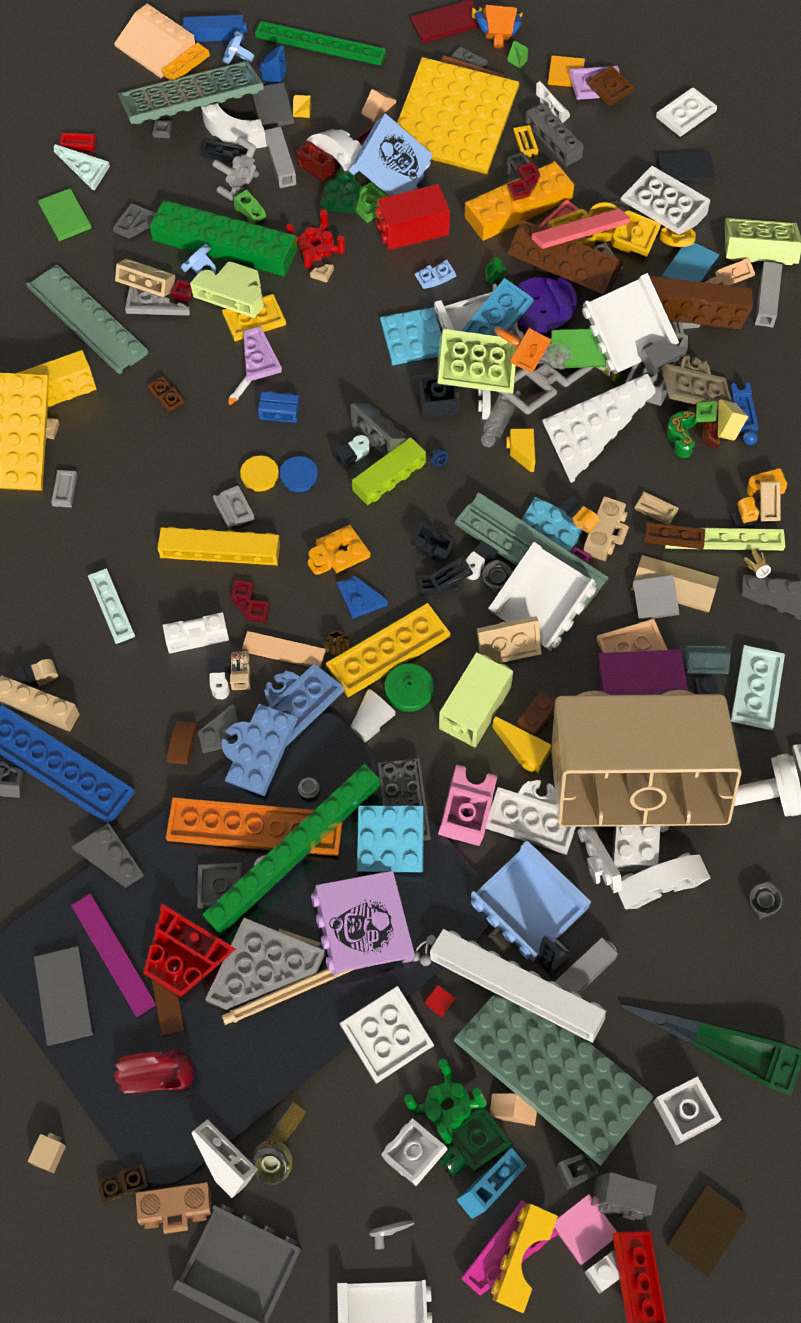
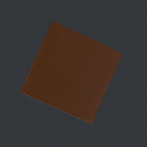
M613 66L605 69L587 82V85L609 106L626 97L635 89Z

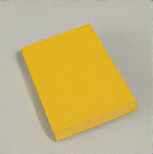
M274 294L263 297L264 306L255 318L230 309L222 310L234 341L243 339V331L261 327L263 332L286 325V320Z

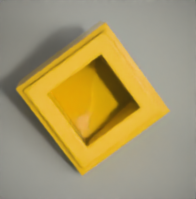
M294 95L293 117L310 118L311 96Z

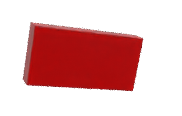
M61 133L59 146L74 151H94L97 139L96 134Z

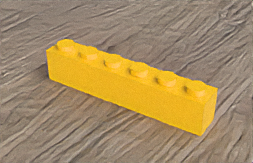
M161 528L158 543L160 558L278 565L280 550L279 535L273 533L255 534L254 532L240 533L231 530L224 532L213 529Z

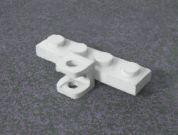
M593 826L580 827L578 830L581 842L586 843L589 856H593L587 858L589 873L594 883H600V875H602L605 884L610 885L614 893L621 891V874Z

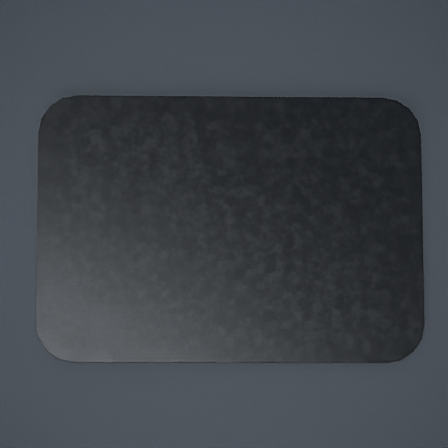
M322 712L286 746L265 796L225 781L233 763L231 761L182 797V799L315 810L364 764L379 778L378 763L380 761L345 722L334 714ZM305 778L317 780L320 787L317 796L311 799L302 797L298 791V785L301 780ZM381 787L376 789L359 806H383ZM171 806L122 842L142 871L143 877L125 888L96 865L91 864L11 923L0 934L1 994L126 1168L143 1164L148 1183L154 1185L174 1184L194 1173L206 1162L192 1135L193 1130L206 1120H209L232 1142L351 1044L340 1026L341 1022L397 986L406 999L442 970L444 966L432 960L428 966H423L420 960L406 963L398 960L355 969L240 1019L236 1023L232 1022L225 1025L222 1015L229 1013L231 1009H236L263 996L229 1010L206 1002L205 999L223 963L222 961L182 997L179 996L185 1032L162 1037L157 1006H154L138 1017L135 1016L71 905L89 894L92 895L155 1003L152 978L143 972L150 945L153 943L155 927L158 924L161 912V904L169 907L229 945L232 944L243 918L276 931L281 929L320 942V949L325 950L324 958L317 973L328 969L326 964L328 952L327 949L322 947L321 936H323L322 928H318L316 921L318 910L317 906L313 907L311 894L314 893L315 886L384 873L357 872L358 807L342 822L339 856L307 854L221 936L202 915L209 908L198 909L197 907L198 864L242 863L243 877L254 867V863L259 857L266 856L271 850L167 841L166 834ZM429 817L431 840L424 841L423 872H393L414 951L422 942L427 940L428 936L433 935L437 939L443 929L448 932L454 931L458 933L462 939L468 942H476L489 926L488 916L483 911L478 912L471 904V893L473 891L476 893L485 884L484 880L445 836L438 835L439 828ZM427 943L418 949L417 952H419L420 956L425 955ZM430 944L428 945V948H427V954H428L429 956H430V950L432 949V946H431ZM78 946L81 953L94 1035L48 1046L34 957ZM178 1048V1051L188 1055L193 1062L194 1079L190 1086L183 1090H156L128 1094L120 1091L121 1085L116 1083L114 1073L119 1070L115 1067L118 1059L130 1054L167 1052Z

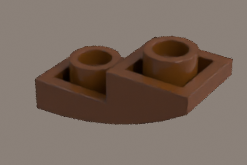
M163 376L147 385L150 393L168 412L185 403L175 388H172Z
M176 721L168 749L167 763L188 764L193 751L192 742L197 731L196 723Z

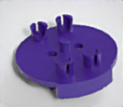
M560 277L558 281L549 278H532L517 285L519 289L532 298H539L538 300L533 299L534 302L517 321L519 330L531 328L539 333L552 332V330H558L566 325L571 319L573 312L576 311V292L572 285L563 277Z

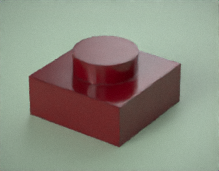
M179 279L171 291L172 298L189 302L193 294L190 282Z

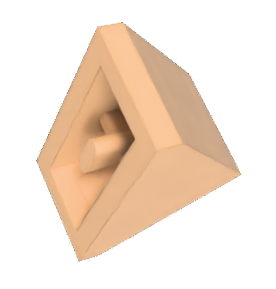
M372 89L361 114L375 122L396 103V100L384 92Z
M492 1094L489 1114L493 1119L535 1126L537 1111L517 1094Z

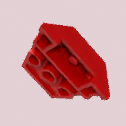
M161 904L158 924L155 927L153 943L150 945L143 973L182 997L232 954L236 948L164 904Z

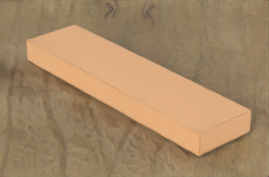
M247 631L242 646V651H248L250 654L311 667L315 664L321 668L326 649L249 631Z

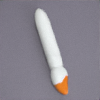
M246 377L235 392L230 395L228 399L229 405L235 403L251 381L247 382Z

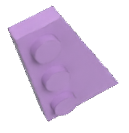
M257 327L243 331L247 382L281 373L282 367L262 328Z

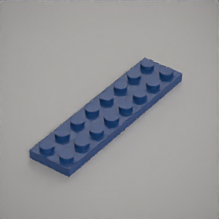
M2 705L0 707V755L104 823L111 825L135 794V790Z

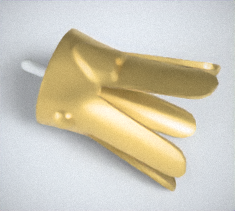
M752 550L757 564H754L746 557L744 561L758 578H764L770 573L771 568L766 564L763 552H761L762 560L757 551Z

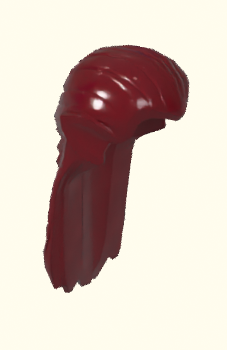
M178 1048L167 1052L126 1055L119 1058L118 1063L115 1064V1067L119 1069L114 1073L115 1082L121 1085L120 1091L128 1094L156 1090H183L190 1086L194 1079V1065L191 1058L178 1051Z

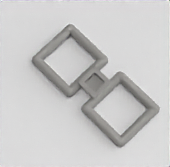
M550 348L537 365L540 368L532 373L520 369L515 373L514 378L515 383L527 375L546 391L544 395L530 405H527L514 394L500 393L525 414H530L557 394V390L551 386L552 383L558 381L561 385L567 387L593 367L580 368L565 378L545 362L550 358Z

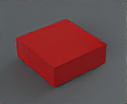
M437 985L424 1002V1005L443 1018L456 1001V998Z

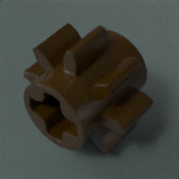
M333 631L328 634V638L324 639L326 652H330L332 656H339L345 652V649L350 648L347 635L340 631Z

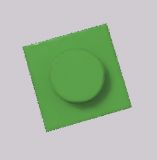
M697 402V422L716 421L717 402Z

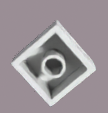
M660 826L614 827L612 860L619 871L639 873L658 865Z
M698 1076L660 1095L653 1102L676 1145L717 1125L722 1120Z

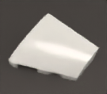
M539 81L536 85V95L540 97V104L543 103L562 123L570 117L569 111Z
M369 689L350 728L365 743L380 731V727L395 716V711L380 696Z

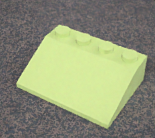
M726 218V258L732 261L749 258L750 262L765 261L773 263L782 262L786 265L799 264L801 235L797 223Z
M443 329L438 353V384L513 394L516 365L509 361L517 347L498 336Z

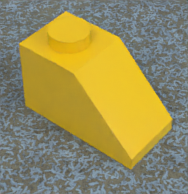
M510 429V437H506V448H510V456L527 470L534 472V429Z

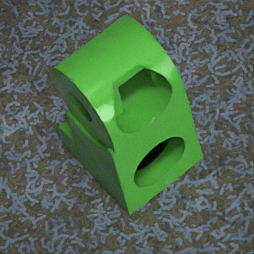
M247 190L234 197V209L238 213L241 212L251 224H257L266 218L264 209Z

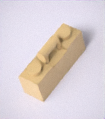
M124 259L117 263L115 281L165 297L171 293L174 287L175 275Z
M607 497L603 498L597 513L600 522L589 533L585 542L584 552L592 555L594 558L606 561L608 554L612 555L614 551V543L623 544L629 529L627 525L622 524L625 523L628 512H625V503ZM615 529L619 530V533H618L617 536L613 535L614 532H615Z

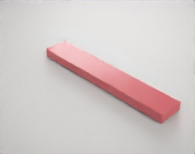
M619 208L533 233L532 240L544 249L628 224L630 217Z

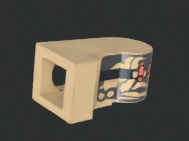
M248 651L231 653L230 684L232 690L251 689Z

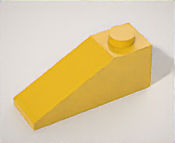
M495 716L493 729L517 761L526 770L539 773L550 754L551 744Z

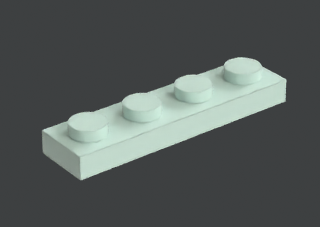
M107 568L88 575L115 643L118 644L135 637Z

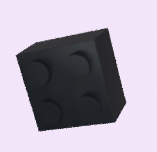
M438 372L417 375V391L422 419L460 415L458 386L438 384Z

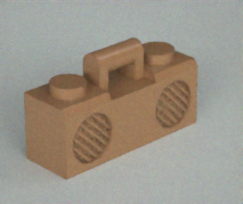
M200 1183L136 1193L138 1224L144 1225L145 1229L159 1227V1223L163 1222L164 1234L189 1230L188 1218H192V1222L207 1220V1216L212 1215L210 1185L208 1183ZM182 1216V1221L169 1223V1218Z

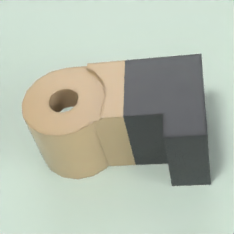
M44 659L26 667L22 665L14 667L18 681L32 688L45 685L58 677L54 661L51 659Z

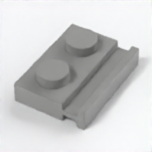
M239 486L223 491L218 496H213V500L229 530L233 526H240L255 519Z

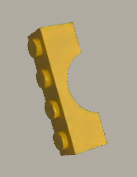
M526 1204L525 1208H521L517 1218L520 1224L517 1232L513 1231L509 1240V1245L511 1246L508 1256L504 1255L500 1265L502 1270L500 1279H496L492 1286V1300L524 1313L532 1288L522 1274L521 1263L523 1255L533 1243L540 1240H550L558 1218L557 1215L532 1204Z

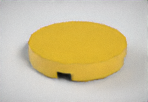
M663 227L660 232V240L667 245L675 247L690 246L696 239V233L693 229H689L680 235L667 227Z
M253 456L245 461L240 470L241 480L245 487L257 492L272 488L279 478L277 464L266 456Z

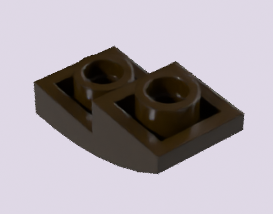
M143 1164L97 1179L103 1204L149 1188Z

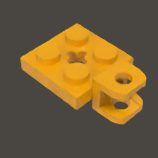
M348 525L317 539V546L308 553L310 559L307 565L314 574H322L330 570L331 566L338 573L370 558L371 553L351 525ZM340 546L347 547V551L339 550Z

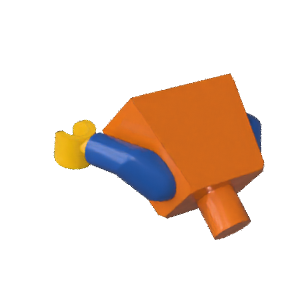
M486 5L483 13L482 7H479V11L472 8V18L477 20L486 38L494 39L495 48H502L504 40H509L511 35H515L521 26L523 13L516 14L517 8Z

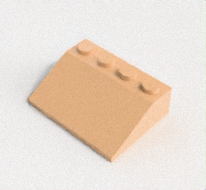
M147 3L135 12L114 44L118 49L162 78L161 69L195 45V39L192 33Z

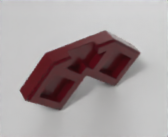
M534 162L517 166V172L521 180L507 184V189L513 201L530 197L540 180V173Z
M234 579L230 596L231 601L246 620L266 623L270 602L251 600L254 582Z

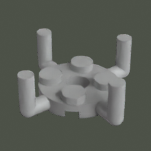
M242 137L237 138V143L248 149L246 155L234 158L232 168L218 160L213 162V167L227 174L226 182L232 187L230 192L219 186L217 192L231 201H234V197L237 196L238 192L244 189L242 186L245 183L249 184L253 177L257 178L259 176V172L253 164L255 162L253 155L256 146Z

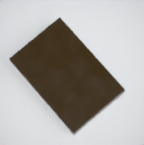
M706 1185L667 1246L708 1277L747 1217V1214Z

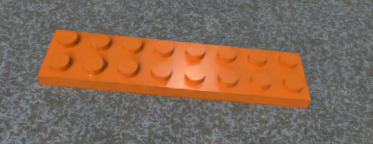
M172 798L166 840L272 850L314 810ZM342 822L308 854L339 856Z

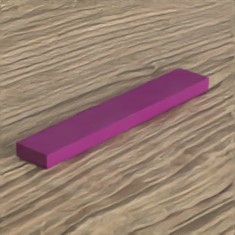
M89 894L72 904L73 910L135 1016L138 1017L156 1006L92 895Z

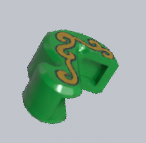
M693 411L677 412L670 417L667 425V438L675 444L674 452L681 458L690 457L693 452L692 448L695 445L694 439L687 430L697 424L696 413Z

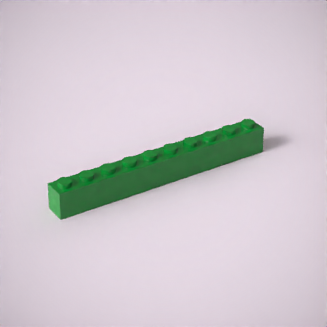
M365 764L359 768L202 915L205 920L221 936L380 787V779Z

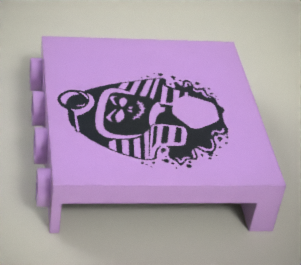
M393 871L315 886L314 893L311 894L313 907L317 906L318 914L316 915L318 928H322L323 936H321L322 947L327 949L328 957H326L328 971L332 970L333 977H337L339 972L398 960H402V963L412 961L415 954Z

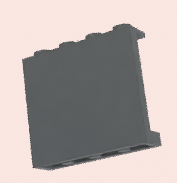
M221 1204L220 1208L214 1205L212 1208L214 1211L180 1280L176 1281L173 1290L237 1323H268L301 1252V1249L297 1247L298 1242L285 1236L284 1240L275 1236L277 1231L264 1225L262 1229L255 1226V1220L246 1215H242L241 1218L233 1215L234 1210L226 1205Z

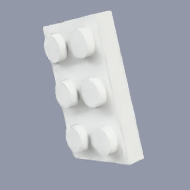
M691 88L658 111L656 118L681 137L715 113L717 105L695 88Z

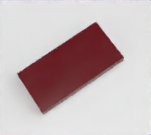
M472 0L411 16V23L422 43L480 27L477 20L472 18V8L478 11Z

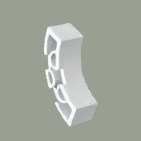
M218 103L201 107L206 128L213 136L220 138L223 143L240 145L237 143V138L242 137L254 144L256 148L266 147L265 131L260 119L249 121L233 118L227 115Z
M341 129L327 130L312 135L307 139L308 146L314 155L324 152L331 154L338 160L344 171L349 170L362 147L357 140L354 141L350 138L348 132Z
M685 853L676 859L655 865L637 874L630 873L621 878L622 890L618 891V894L625 909H637L662 896L661 892L666 893L672 890L676 892L695 888L710 879V876L700 854L690 855V853Z

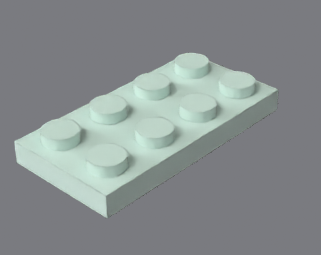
M744 645L731 722L768 730L773 729L785 654Z

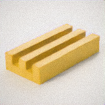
M530 125L513 128V135L519 153L524 152L528 157H531V154L538 156V148ZM524 131L527 132L532 149L529 148ZM518 132H520V135H521V138H522V141H523L525 150H524V148H523V145H522V142H521V139H520V136H519V133H518Z

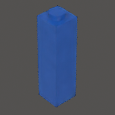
M243 15L183 17V28L194 35L195 42L229 41L236 37L234 33L237 30L243 33L241 40H244V33H247V22H244Z

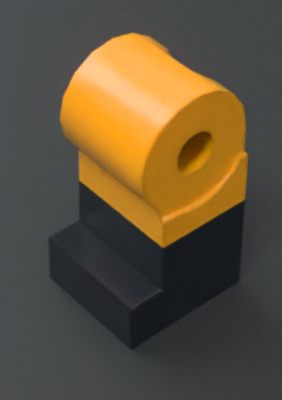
M573 496L560 507L563 519L587 533H590L600 522L599 517L593 511L578 503V500Z
M746 497L737 503V512L730 515L734 529L754 528L758 519L759 510L755 506L754 498Z

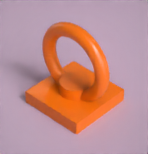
M498 326L494 329L498 336L517 347L509 362L531 373L552 341L531 328L528 329L523 339Z

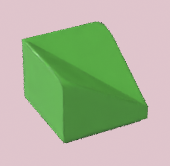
M514 41L507 61L521 68L527 62L528 48Z

